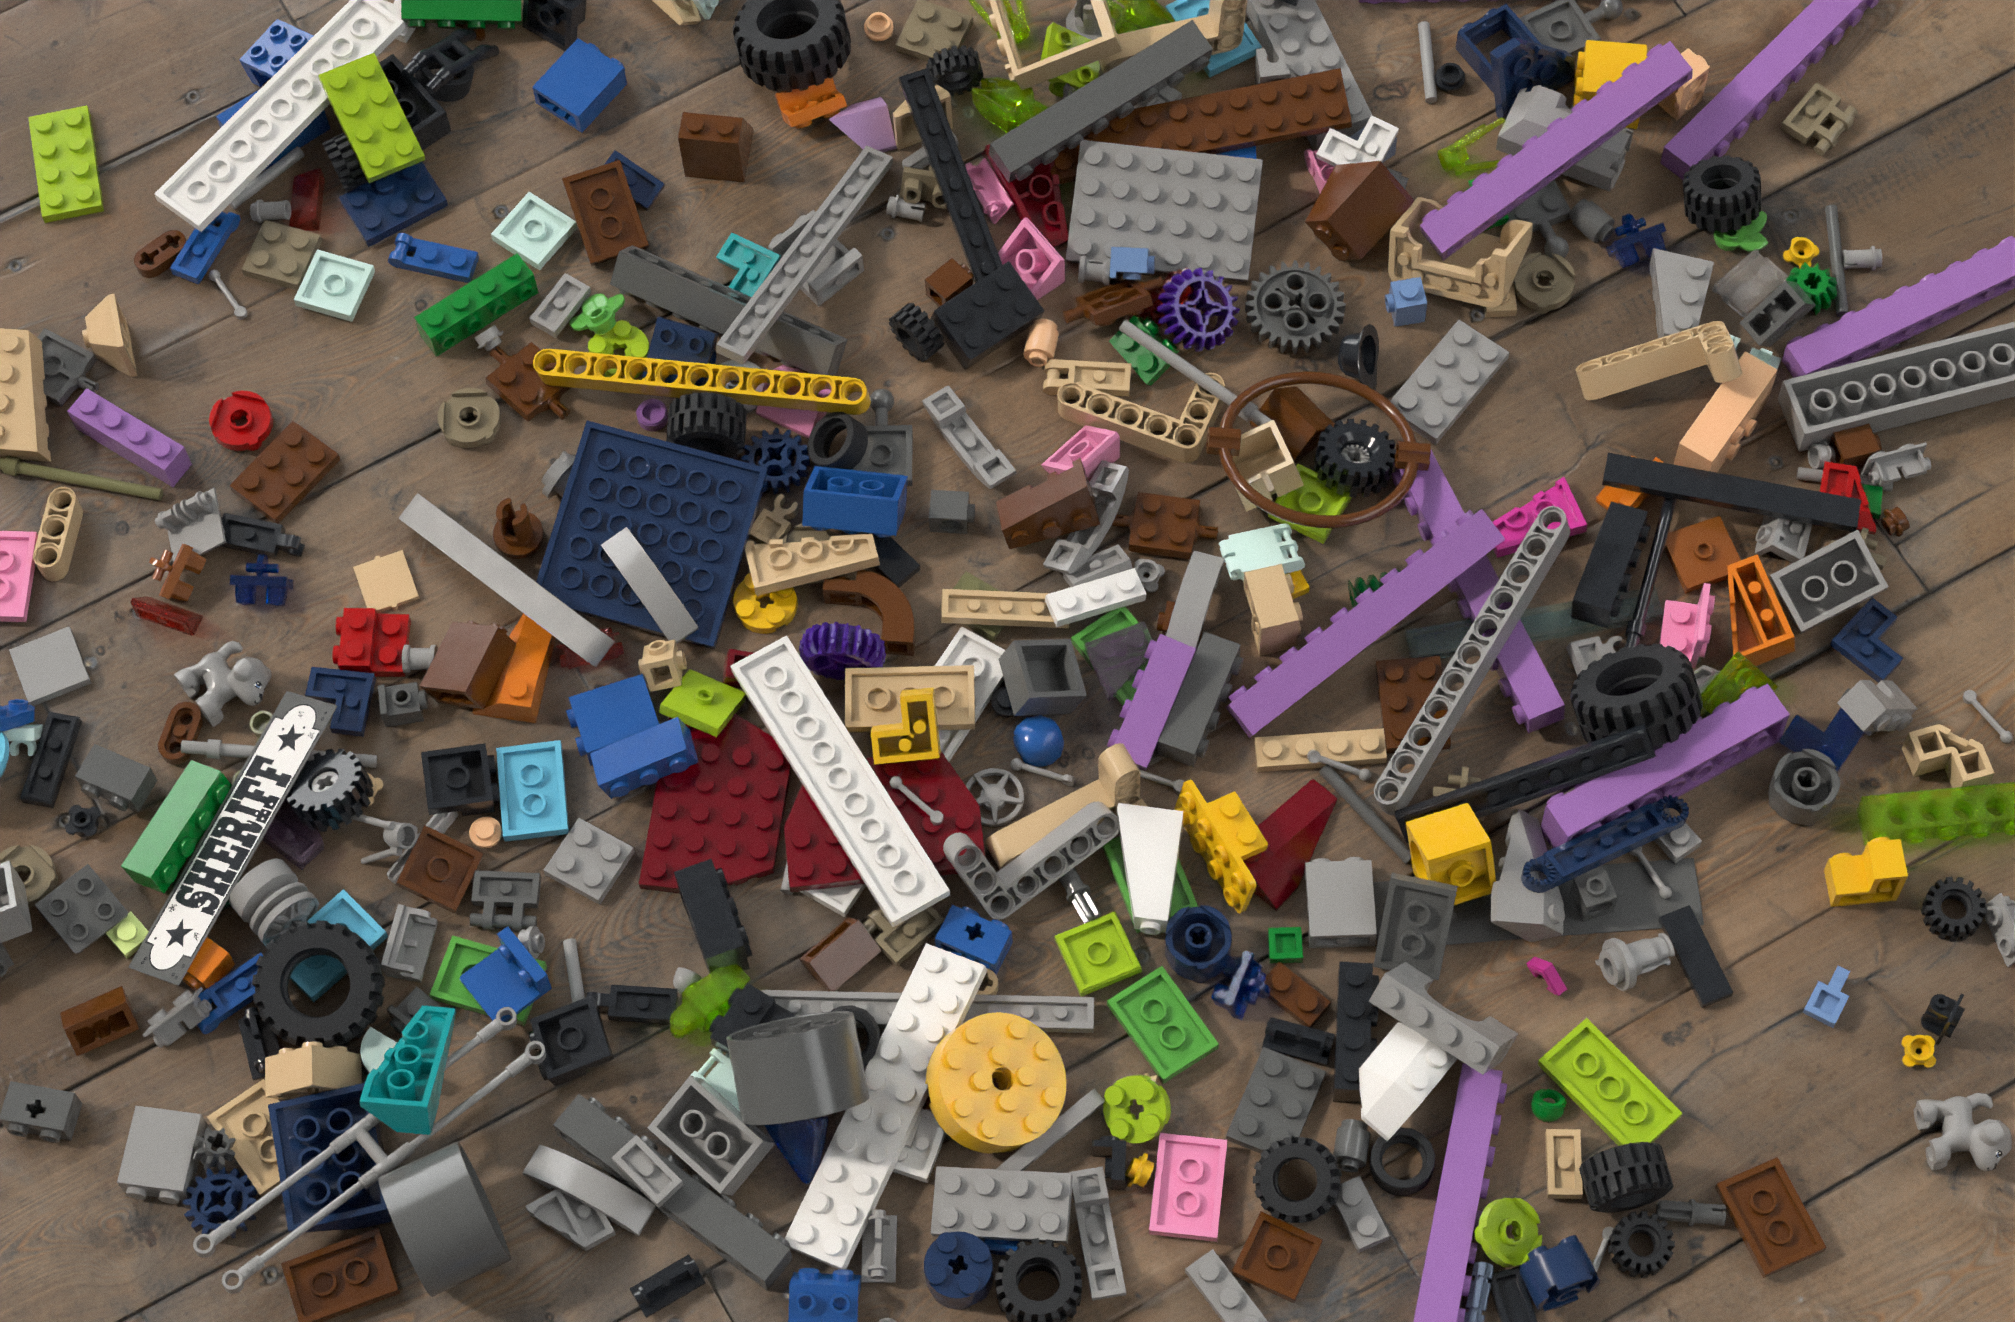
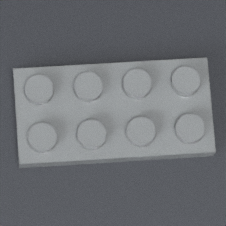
M1458 320L1390 402L1404 415L1412 430L1436 445L1506 362L1509 352L1461 320Z
M936 1166L931 1235L938 1237L945 1232L961 1231L973 1234L980 1239L1032 1242L1031 1239L1039 1238V1242H1046V1239L1053 1240L1054 1243L1068 1244L1073 1175L1071 1173Z

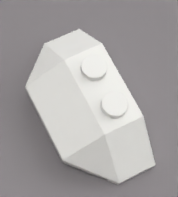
M1398 1022L1359 1068L1362 1103L1361 1119L1388 1141L1424 1101L1457 1058L1405 1024Z

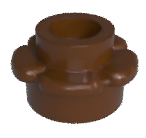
M1899 507L1883 511L1885 516L1881 519V523L1889 535L1895 533L1896 536L1900 537L1904 534V531L1910 528L1906 515Z

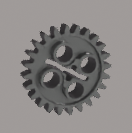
M1294 260L1292 268H1288L1283 261L1281 262V270L1277 271L1271 265L1269 266V276L1260 272L1259 282H1251V291H1247V302H1245V312H1248L1246 321L1247 323H1252V333L1259 332L1260 342L1269 339L1270 349L1279 344L1281 345V353H1284L1287 347H1292L1294 355L1297 354L1298 347H1303L1304 351L1309 353L1311 344L1321 349V339L1330 343L1332 333H1339V324L1344 322L1343 313H1345L1346 303L1343 302L1344 292L1339 291L1338 281L1330 283L1331 273L1321 276V266L1312 271L1310 270L1309 262H1306L1303 268H1299L1297 260ZM1294 286H1295V287H1299V288H1301V289H1299V290H1292V289H1290V287H1294ZM1270 305H1276V306H1278L1279 308H1277V309H1271V308H1269L1268 306H1270ZM1312 306H1321L1322 309H1313ZM1297 324V325H1299V326H1301V327H1300V328H1292V327H1290V325Z

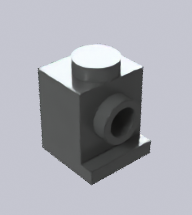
M417 682L385 687L384 684L378 685L380 713L386 727L424 721L423 709H428L427 694L425 690H420Z

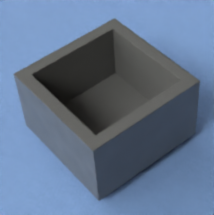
M1071 639L1014 640L998 659L1014 716L1071 714L1087 696Z

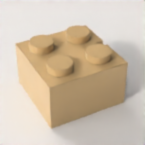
M1274 420L1241 434L1239 456L1232 457L1241 475L1255 490L1272 500L1271 495L1275 493L1280 497L1304 486ZM1237 490L1246 512L1257 507Z

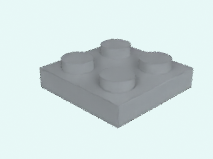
M578 818L544 868V873L546 876L600 905L634 855V847Z

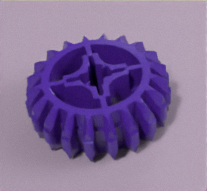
M1196 268L1193 273L1190 269H1186L1182 272V275H1174L1171 278L1172 282L1164 285L1163 289L1165 292L1160 294L1158 298L1164 304L1158 306L1156 311L1165 315L1159 319V323H1167L1169 328L1165 330L1164 334L1169 335L1173 333L1175 335L1173 343L1177 344L1183 340V349L1188 350L1193 346L1195 352L1202 351L1204 347L1209 351L1215 348V344L1220 346L1225 343V337L1232 336L1234 331L1231 327L1236 326L1239 322L1233 315L1238 314L1240 309L1232 305L1238 298L1237 296L1230 297L1228 293L1231 291L1232 285L1225 287L1222 285L1224 276L1214 279L1213 270H1209L1204 274L1202 268ZM1191 287L1188 301L1179 304L1182 291L1185 288ZM1218 316L1217 323L1212 332H1206L1209 318ZM1182 318H1184L1188 322L1189 326L1184 322Z
M824 622L822 625L815 624L812 628L805 630L799 645L800 657L809 671H813L815 675H823L826 679L845 680V668L883 667L886 657L885 641L880 639L878 634L872 633L870 629H862L860 625L852 626L849 623L839 624L835 622L834 624Z

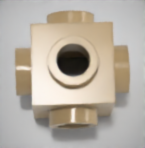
M675 639L669 641L656 640L644 646L643 657L638 661L640 673L643 674L644 678L646 677L650 692L681 686L683 669H687V661L684 651H678Z

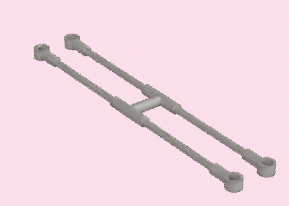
M510 1007L501 1008L496 1014V1019L482 1028V1030L476 1033V1037L447 1058L445 1070L480 1043H486L502 1030L513 1029L517 1023L515 1011ZM504 1015L513 1017L509 1022L501 1021ZM539 1041L528 1043L525 1052L506 1066L504 1072L433 1125L431 1135L420 1134L410 1143L406 1142L388 1156L368 1133L372 1127L381 1122V1120L369 1113L333 1140L327 1149L231 1221L227 1220L209 1234L198 1235L193 1242L196 1254L202 1258L212 1256L216 1245L235 1232L237 1226L334 1153L339 1154V1152L357 1140L376 1165L359 1177L356 1184L262 1255H256L238 1270L225 1272L222 1277V1284L225 1290L232 1294L240 1292L244 1287V1282L265 1266V1262L363 1188L367 1189L373 1185L380 1176L387 1174L415 1153L417 1147L508 1078H514L531 1064L542 1063L546 1057L544 1045ZM533 1049H540L542 1051L538 1056L530 1055V1051ZM202 1242H210L208 1249L200 1250L198 1248ZM232 1277L239 1279L235 1286L227 1285L228 1280Z

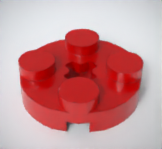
M241 390L232 392V396L227 397L225 400L221 398L214 404L209 415V424L216 442L223 447L234 451H255L262 446V442L269 436L273 427V417L269 406L260 395L251 391ZM242 416H246L248 422L242 426H237L234 420H239Z

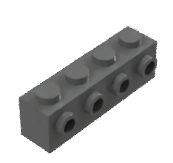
M1204 632L1159 737L1158 755L1191 767L1195 766L1198 757L1204 758L1209 746V740L1206 739L1210 729L1216 730L1221 716V712H1218L1221 702L1227 703L1233 686L1229 682L1232 675H1239L1244 658L1240 657L1241 644Z

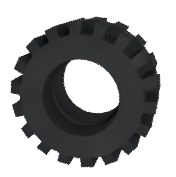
M1728 155L1723 157L1713 156L1708 160L1703 159L1698 161V164H1693L1689 171L1684 174L1685 216L1688 217V221L1691 224H1696L1697 228L1708 229L1709 232L1721 231V233L1728 232V230L1736 231L1741 229L1742 226L1750 225L1752 223L1751 220L1758 218L1759 212L1762 209L1761 177L1758 168L1753 167V163L1750 161H1743V158H1732Z
M705 392L682 395L680 398L674 399L672 404L669 405L666 441L734 459L737 455L742 454L743 449H745L747 411L740 402H736L735 399L721 394Z
M1286 1137L1283 1140L1272 1143L1268 1149L1261 1153L1262 1157L1259 1162H1256L1254 1167L1256 1169V1174L1253 1176V1184L1256 1186V1191L1254 1192L1256 1197L1261 1200V1206L1268 1210L1273 1217L1290 1223L1314 1221L1328 1213L1331 1206L1336 1204L1338 1193L1342 1188V1183H1340L1342 1172L1337 1165L1338 1160L1335 1155H1332L1329 1151L1330 1149L1311 1138ZM1294 1159L1307 1161L1314 1167L1317 1174L1316 1189L1311 1196L1304 1200H1292L1286 1197L1278 1183L1281 1168L1285 1163Z
M1636 1142L1616 1146L1591 1156L1579 1168L1590 1209L1596 1212L1613 1213L1635 1209L1659 1200L1674 1187L1662 1146L1657 1143Z
M1039 1238L1031 1239L1032 1244L1027 1246L1024 1241L1018 1243L1016 1251L1010 1248L1006 1252V1259H1001L998 1265L999 1271L996 1273L995 1278L999 1307L1002 1312L1005 1311L1006 1319L1009 1322H1067L1068 1317L1073 1318L1076 1314V1307L1080 1306L1082 1299L1081 1270L1076 1265V1258L1073 1254L1068 1255L1066 1247L1061 1244L1058 1248L1054 1247L1053 1240L1046 1239L1045 1244H1039ZM1035 1271H1044L1052 1274L1059 1281L1060 1286L1051 1298L1043 1301H1034L1022 1295L1018 1285L1027 1274Z

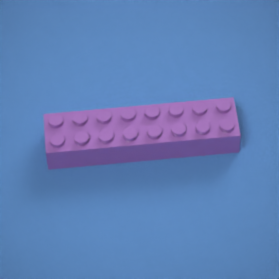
M1768 684L1759 689L1756 687L1749 688L1737 701L1731 704L1724 702L1713 710V714L1704 719L1699 717L1686 734L1682 733L1679 735L1678 740L1672 743H1665L1662 748L1656 749V757L1579 783L1574 787V790L1565 795L1561 792L1552 796L1546 803L1541 823L1542 834L1553 849L1646 804H1652L1661 798L1663 799V796L1669 797V795H1672V797H1680L1778 743L1781 740L1790 714Z

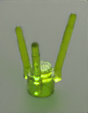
M969 0L973 8L993 29L986 11L975 0ZM1002 0L1007 11L1016 44L1021 43L1029 36L1030 31L1022 0H1015L1018 15L1014 13L1009 0ZM997 31V36L1001 39L1000 33Z
M1501 117L1487 126L1482 124L1453 144L1438 150V159L1446 172L1454 170L1456 176L1467 171L1497 166L1499 160L1464 165L1465 161L1469 159L1465 147L1503 124L1505 119Z

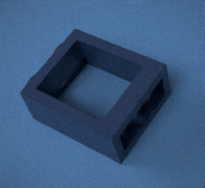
M1507 4L1498 9L1493 8L1489 10L1481 19L1474 23L1465 24L1457 34L1456 50L1493 93L1491 64L1475 45L1501 29L1510 39L1515 37L1541 44Z

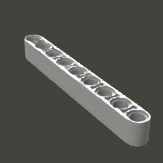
M417 493L400 515L399 519L594 667L599 664L615 641L420 494Z

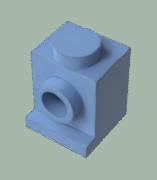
M1111 247L1109 278L1118 280V274H1123V279L1141 280V275L1154 274L1155 256H1149L1150 250L1148 248Z

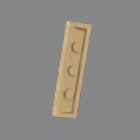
M942 589L941 623L1069 628V624L1056 627L1045 603V597L1050 593Z
M1384 728L1255 737L1254 739L1257 772L1324 767L1326 765L1324 763H1311L1307 759V754L1310 750H1317L1321 756L1349 766L1387 762Z

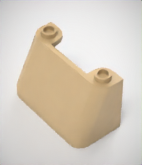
M1417 197L1390 230L1388 273L1391 280L1399 281L1421 277L1424 292L1489 308L1499 306L1507 297L1530 244L1533 223L1522 220H1510L1502 227L1501 237L1481 233L1443 261L1421 233L1420 224L1423 223L1422 219L1426 214L1434 209L1439 211L1443 207L1434 200Z

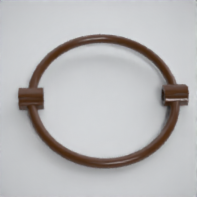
M1303 371L1269 377L1257 382L1239 394L1225 411L1220 426L1208 427L1206 453L1219 455L1223 469L1236 489L1251 503L1268 514L1308 527L1342 528L1374 520L1398 505L1411 489L1417 476V471H1428L1431 444L1418 443L1410 424L1399 409L1386 397L1369 386L1340 375ZM1318 384L1352 392L1380 408L1399 430L1403 441H1397L1395 468L1405 469L1403 477L1398 486L1384 500L1355 513L1316 515L1286 508L1255 490L1238 470L1232 457L1239 456L1241 430L1232 428L1236 417L1256 397L1283 386Z

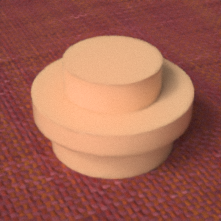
M881 12L871 14L864 23V32L873 41H884L894 31L892 20Z
M492 817L478 818L470 827V839L479 848H492L502 837L501 825Z

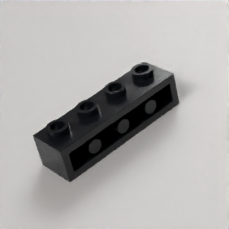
M1611 501L1574 595L1571 618L1607 629L1612 617L1618 618L1623 599L1619 598L1622 592H1628L1632 580V575L1629 574L1631 567L1637 568L1642 550L1638 548L1640 543H1647L1651 526L1646 524L1647 511Z
M1339 962L1333 1102L1361 1103L1359 1068L1377 1048V1038H1371V1027H1377L1378 1007L1372 1006V1003L1369 1002L1379 984V975H1373V963Z

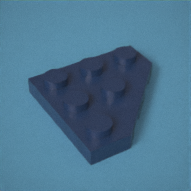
M1514 37L1490 52L1496 116L1503 123L1520 89L1527 88L1526 92H1530L1533 86L1540 85L1556 91L1574 80V57L1565 50Z

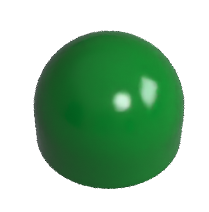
M1540 1089L1533 1094L1532 1112L1540 1121L1547 1123L1555 1122L1562 1117L1567 1101L1561 1093L1555 1090ZM1552 1098L1556 1103H1549L1543 1099Z

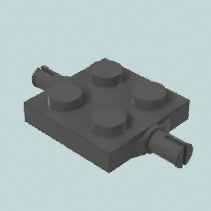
M44 328L37 338L42 341L45 375L43 388L46 399L62 407L77 388L83 390L87 388L96 393L95 390L98 391L99 383L86 378V374L97 361L95 354Z

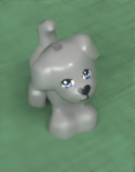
M236 641L224 644L217 652L205 655L198 664L183 668L174 674L179 685L190 699L199 693L200 685H206V693L195 702L213 727L218 725L224 718L221 711L223 705L234 697L238 696L247 705L255 706L263 700L264 690L272 676L271 670L261 660L253 657H245L238 660L231 670L227 659L231 654L240 653L243 649L241 644Z
M1974 1093L1967 1097L1956 1096L1945 1101L1922 1099L1916 1102L1914 1118L1918 1130L1929 1129L1934 1125L1935 1121L1941 1122L1943 1125L1942 1137L1929 1140L1930 1146L1926 1147V1158L1932 1171L1946 1167L1948 1160L1951 1158V1153L1970 1151L1979 1169L1991 1171L1996 1169L1999 1161L2012 1149L2010 1129L2002 1121L1988 1119L1975 1125L1972 1120V1109L1976 1106H1983L1989 1109L1993 1107L1992 1098L1988 1094Z

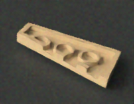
M872 534L831 536L829 540L825 541L815 540L814 537L801 538V542L784 543L783 539H772L769 541V544L756 545L754 541H747L745 546L756 596L880 565Z

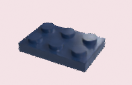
M423 162L414 164L371 183L367 182L339 197L342 207L368 247L448 206L445 196Z

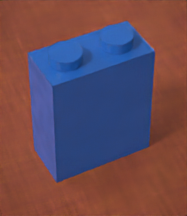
M577 38L532 88L538 105L583 133L627 85L625 68L620 61L615 58H608L594 44H587Z
M643 674L569 697L572 709L566 710L571 728L578 727L581 736L575 738L580 756L587 755L590 766L593 765L590 753L659 725Z

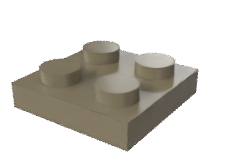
M917 0L895 45L896 52L928 62L927 60L930 57L934 58L933 54L935 52L941 54V49L943 48L951 50V46L956 45L957 49H959L973 25V16L924 0Z
M264 219L241 269L243 275L298 290L317 249L319 250L321 246V235Z

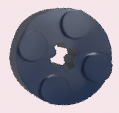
M1206 905L1192 908L1188 906L1177 911L1169 920L1165 934V957L1170 967L1181 977L1197 983H1204L1225 969L1230 960L1232 933L1226 917L1217 909Z
M961 1231L942 1233L930 1245L925 1254L924 1273L926 1284L930 1293L941 1305L950 1309L963 1310L970 1308V1306L979 1301L981 1302L989 1294L994 1280L992 1256L989 1247L977 1236ZM964 1267L965 1270H960L958 1275L953 1273V1269Z
M1576 1235L1561 1240L1558 1246L1550 1249L1547 1246L1535 1248L1528 1253L1530 1260L1519 1267L1520 1275L1539 1311L1542 1307L1544 1311H1551L1573 1303L1579 1299L1577 1294L1585 1288L1587 1293H1590L1600 1284L1598 1274L1582 1242L1579 1241Z

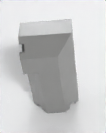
M1540 85L1533 86L1530 92H1526L1527 88L1520 89L1498 135L1496 150L1514 156L1523 149L1522 145L1533 136L1539 138L1547 132L1548 125L1559 117L1564 119L1573 113L1571 110L1574 106L1572 105L1569 109L1565 105L1567 98L1563 94ZM1628 128L1622 129L1562 174L1610 192L1611 188H1614L1626 160L1624 158L1626 151L1629 152L1634 131Z

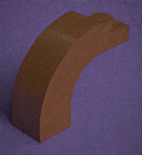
M867 570L857 571L856 580H850L841 576L834 577L833 579H824L823 595L825 604L861 606L873 611L883 623L881 639L885 641V653L914 656L916 635L912 608L904 593L893 582Z

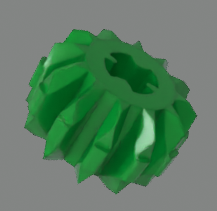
M1804 262L1801 265V269L1794 267L1790 272V276L1785 280L1798 283L1816 304L1811 311L1817 315L1820 309L1827 311L1831 306V302L1836 298L1837 289L1835 287L1837 281L1835 277H1829L1831 273L1830 268L1820 270L1818 262L1814 267L1810 268Z

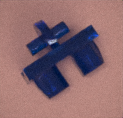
M1630 213L1623 215L1622 226L1615 228V232L1618 237L1624 234L1627 237L1614 241L1611 246L1606 248L1609 257L1615 255L1621 267L1626 268L1640 261L1635 246L1643 244L1648 258H1651L1653 248L1665 251L1666 247L1662 234L1667 230L1664 223L1639 232V228L1646 226L1645 219L1642 217L1635 220Z
M266 554L258 555L257 563L246 564V572L256 573L257 576L230 575V585L235 587L236 603L241 605H256V588L266 589L267 605L285 606L288 589H293L294 580L288 579V577L268 576V573L279 572V564H269Z
M1244 951L1242 957L1230 956L1223 966V973L1227 978H1232L1230 986L1217 984L1211 995L1212 1000L1217 1006L1227 1009L1233 1018L1242 1020L1248 1004L1255 1005L1258 997L1268 998L1271 992V988L1264 983L1267 975L1261 972L1263 967L1253 959L1255 956L1253 952Z

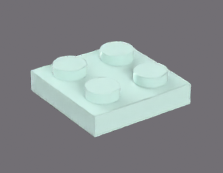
M528 192L491 233V237L494 242L514 255L518 253L522 260L540 271L578 227L575 220L531 192Z
M317 249L294 298L295 305L352 322L374 276V266Z

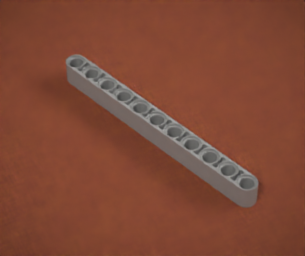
M1548 506L1538 514L1375 784L1374 796L1382 811L1386 814L1395 815L1396 810L1405 808L1410 803L1568 540L1570 526L1566 514L1561 508ZM1552 522L1561 523L1556 529H1547V526ZM1536 549H1545V551L1539 556L1531 555V553ZM1521 575L1529 576L1523 583L1515 582L1516 578ZM1504 602L1513 603L1512 606L1506 610L1498 609L1499 606ZM1496 629L1494 635L1490 637L1482 636L1486 630ZM1480 656L1476 663H1466L1469 657ZM1464 683L1460 690L1450 691V687L1453 684ZM1447 710V714L1439 719L1433 718L1437 711ZM1421 738H1431L1430 742L1427 745H1417V742ZM1407 764L1415 765L1411 772L1400 773L1403 766ZM1392 791L1398 792L1395 799L1391 801L1384 800L1387 793Z

